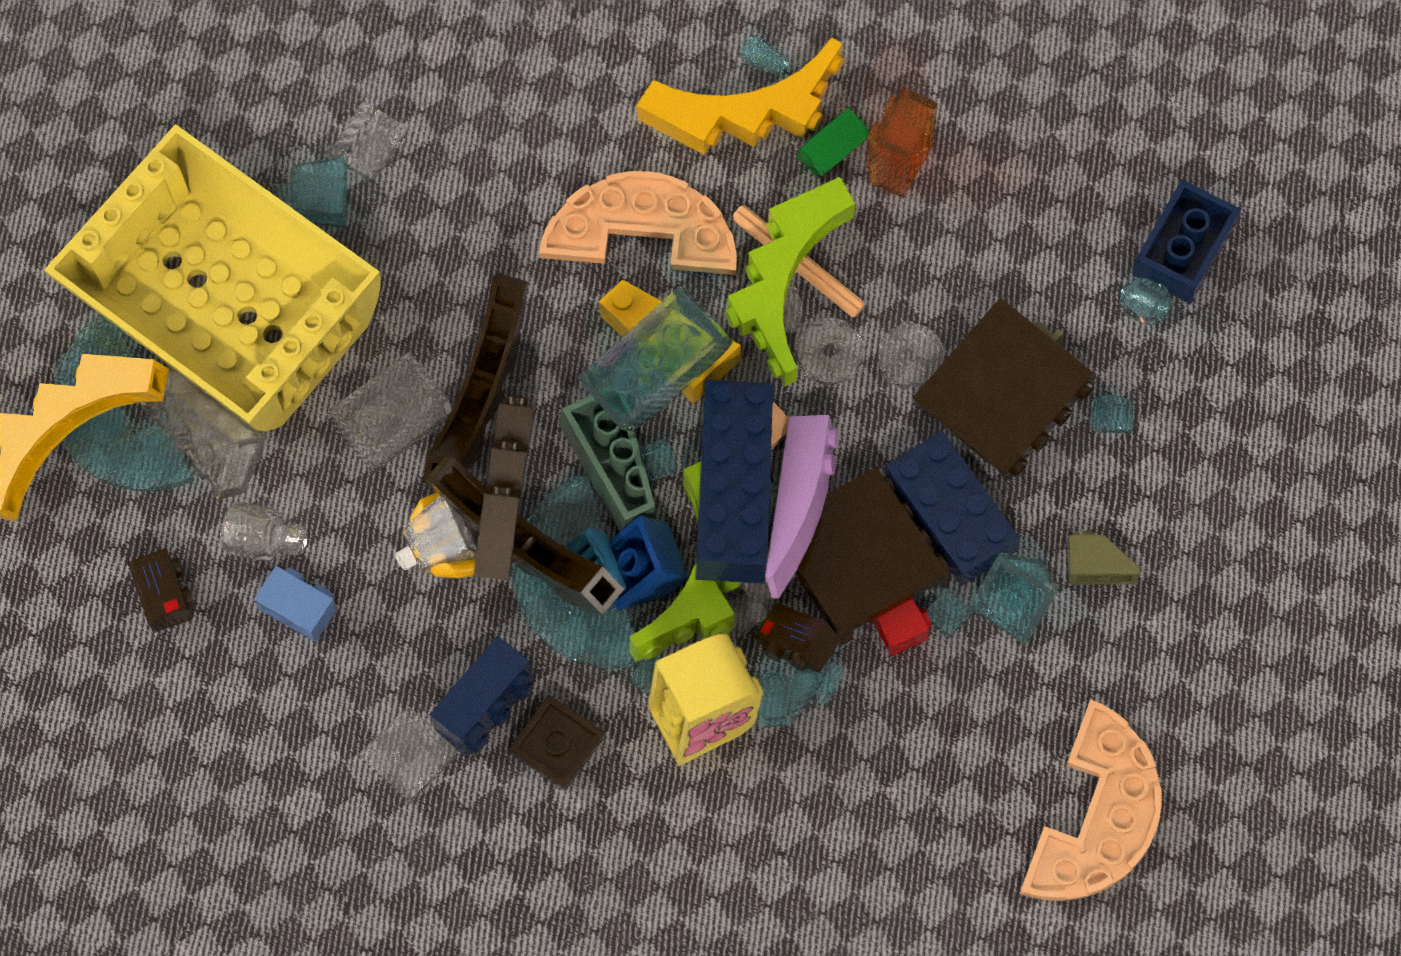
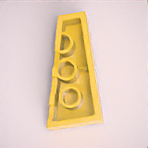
M622 280L599 301L600 316L618 334L624 337L663 302ZM666 304L664 306H667L665 311L655 318H660L659 321L639 337L632 347L694 404L704 395L705 380H720L741 360V345Z

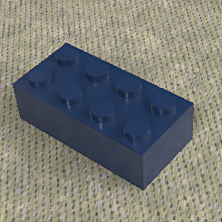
M940 431L886 465L885 476L888 475L897 490L895 495L901 503L905 501L914 515V522L919 529L923 528L931 540L932 547L938 555L940 554L944 558L951 574L960 586H963L1017 552L1019 536L943 431Z

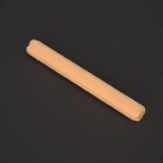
M742 205L733 214L734 222L761 244L765 245L773 241L768 233L766 222L747 206ZM806 256L796 272L851 317H856L864 308V301L810 257Z

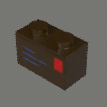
M167 548L127 562L147 623L153 633L192 620L189 608L195 605L189 588L182 589L179 578L184 576V572L178 557L171 558Z
M777 603L772 607L754 636L764 647L762 652L776 662L783 659L800 671H805L807 668L817 673L821 672L841 641V638L826 621Z

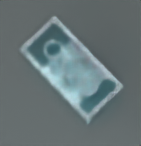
M679 286L577 378L621 430L633 431L659 413L712 366L729 349L733 341L690 291Z

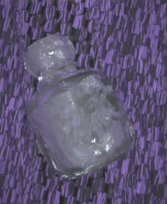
M239 502L232 505L225 513L221 525L220 538L224 550L232 555L249 558L255 562L256 560L270 562L278 556L281 550L291 556L303 553L307 544L308 534L307 530L300 524L295 523L286 526L282 514L276 509Z

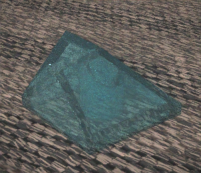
M1001 552L969 607L1026 645L1058 593V589L1042 560Z

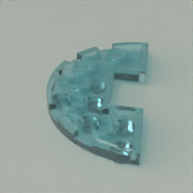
M102 315L87 324L75 336L76 340L66 354H62L53 376L54 385H76V369L80 365L82 354L133 358L119 328ZM116 407L91 418L62 440L68 453L85 471L95 478L118 488L133 491H160L179 487L194 481L165 420L134 435L121 407Z
M588 475L575 478L553 490L540 501L526 519L531 525L565 548L586 529L604 532ZM512 561V582L520 611L532 631L548 644L553 651L573 662L578 661L597 666V668L624 669L641 666V660L635 662L629 652V641L633 632L626 609L617 610L614 604H612L603 615L566 603L544 580L525 574Z

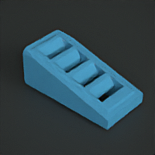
M586 529L567 545V549L603 566L619 582L624 590L626 589L605 532Z

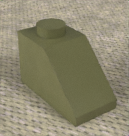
M1078 531L1074 535H1069L1066 545L1068 585L1137 584L1140 567L1106 536L1095 535L1092 531Z

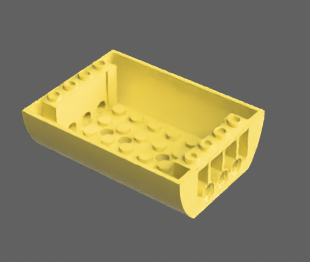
M176 124L44 269L48 276L258 431H270L283 426L366 330L377 305L381 286L380 271ZM177 256L182 259L180 266L175 269L165 267V262L170 257ZM196 275L206 276L207 281L203 286L198 288L190 286L189 283L192 277ZM248 311L255 312L257 318L253 323L247 325L239 321L243 313ZM271 330L282 332L281 339L276 343L265 341L266 334Z

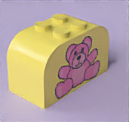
M718 634L703 639L655 663L648 708L679 766L742 735L756 721L763 690L757 678H751L746 668L747 661L742 650L734 646L727 634Z

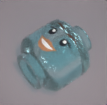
M1139 277L1131 284L1127 283L1120 294V302H1123L1124 314L1128 318L1145 325H1154L1158 321L1162 322L1171 309L1172 298L1169 297L1167 287L1145 277Z

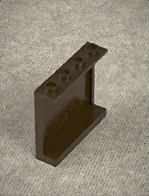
M1000 297L912 399L914 405L924 414L927 412L1000 472L1002 478L1007 481L1012 475L1015 478L1018 477L1028 465L1027 457L1034 450L1039 452L1048 443L1051 437L1048 433L1057 424L1061 427L1069 419L1073 412L1070 408L1078 399L1084 401L1095 387L1092 384L1094 382V373Z
M877 467L826 494L822 514L811 543L794 573L823 619L841 638L839 642L841 646L853 640V630L939 583L943 589L948 587L947 574L950 570L946 561L940 554L935 556L930 548L932 543L928 534L923 528L918 530L912 521L914 520V515L905 501L900 503L895 495L897 490L888 475L883 477Z

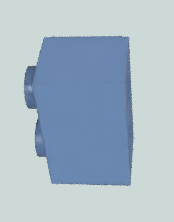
M275 566L253 599L262 612L316 643L338 609L332 598L334 596L333 593L319 584L312 587L305 583V577L292 568L288 567L285 571Z

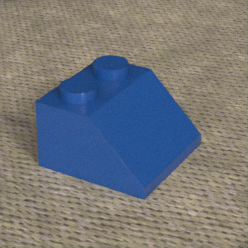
M640 515L609 541L626 589L613 602L617 610L665 598L689 579L668 522Z

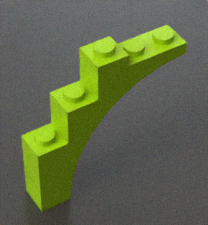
M841 177L769 209V222L766 223V227L773 241L748 252V266L745 269L753 285L728 296L725 315L732 328L737 327L742 337L752 333L757 348L759 350L764 349L769 357L767 364L774 378L780 377L784 386L797 381L798 369L787 344L783 323V308L788 287L799 265L811 249L832 230L854 218L855 202Z
M701 461L683 469L682 486L693 506L697 525ZM695 563L685 587L672 605L651 624L630 636L629 652L635 662L644 658H655L662 653L664 648L674 643L683 644L694 636V633H697L701 640L718 634L728 635L734 626L735 613L723 596L722 591L724 593L730 592L737 588L741 582L695 580Z

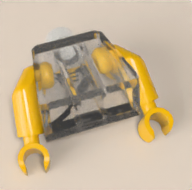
M437 492L419 500L410 517V521L403 527V533L408 546L396 552V559L404 570H408L417 564L422 571L431 573L436 577L474 576L478 544L473 533L464 524L465 520Z

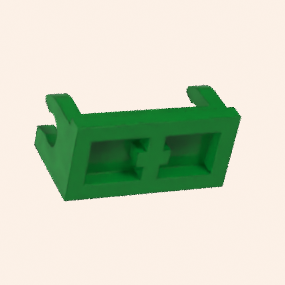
M848 107L800 148L796 157L815 177H824L833 167L869 139L872 133Z

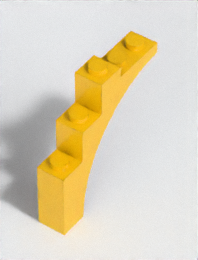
M830 38L818 55L798 72L777 84L748 93L727 96L700 95L677 90L653 80L636 105L637 119L705 155L710 146L715 147L723 131L755 147L760 138L765 139L768 136L773 123L805 140L810 130L815 132L823 119L821 99L828 88L827 81L831 74L837 75L844 63L845 58L842 57L843 43Z
M82 354L80 365L76 369L75 386L40 383L38 393L33 402V416L0 413V518L17 521L24 496L37 470L51 451L76 428L91 418L116 407L138 402H163L169 369L154 359Z

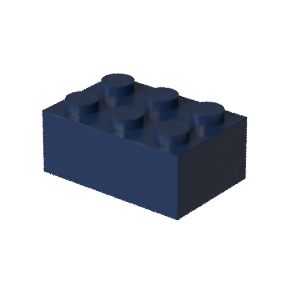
M1181 179L1136 257L1132 275L1191 305L1234 230L1241 208Z
M497 636L429 714L436 734L466 758L473 751L478 753L488 742L489 737L487 735L495 725L500 727L507 721L512 712L510 708L518 699L523 701L532 691L534 677L530 661Z

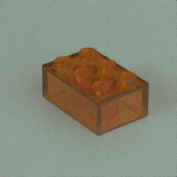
M903 86L897 96H890L884 108V114L886 115L883 121L874 124L868 140L871 141L867 152L870 158L866 167L870 170L869 183L903 199L905 198L933 148L938 108L937 102Z

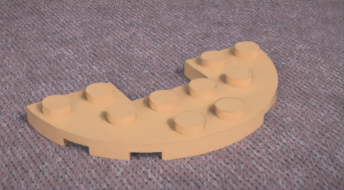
M631 171L608 175L605 180L589 187L585 185L566 199V204L549 221L539 250V257L544 259L605 264L609 234L673 239L671 270L736 275L737 256L733 235L717 206L706 195L703 196L689 187L687 182L673 176L649 171Z
M1091 699L1067 766L1098 777V784L1078 838L1044 826L1020 892L1022 895L1042 900L1065 901L1080 899L1102 892L1122 880L1136 867L1148 850L1156 833L1161 813L1162 791L1153 756L1144 740L1142 741L1124 718L1105 705Z

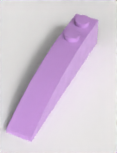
M829 415L789 416L765 576L772 598H779L808 549L822 514L830 475L835 474L836 465L833 449H838L839 433L837 428L832 427Z

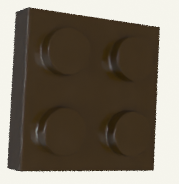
M548 695L508 751L509 754L566 792L606 737V734L551 695Z

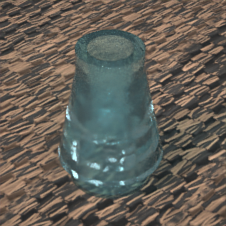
M755 35L749 38L739 56L746 60L745 64L770 72L778 77H781L790 62L762 36L758 38Z

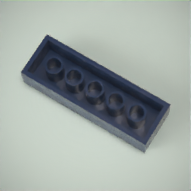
M705 380L695 580L765 584L768 553L773 408L772 383Z

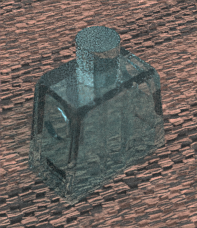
M345 157L296 164L292 166L291 183H273L272 194L284 203H290L292 209L313 224L341 228L347 227L348 168Z

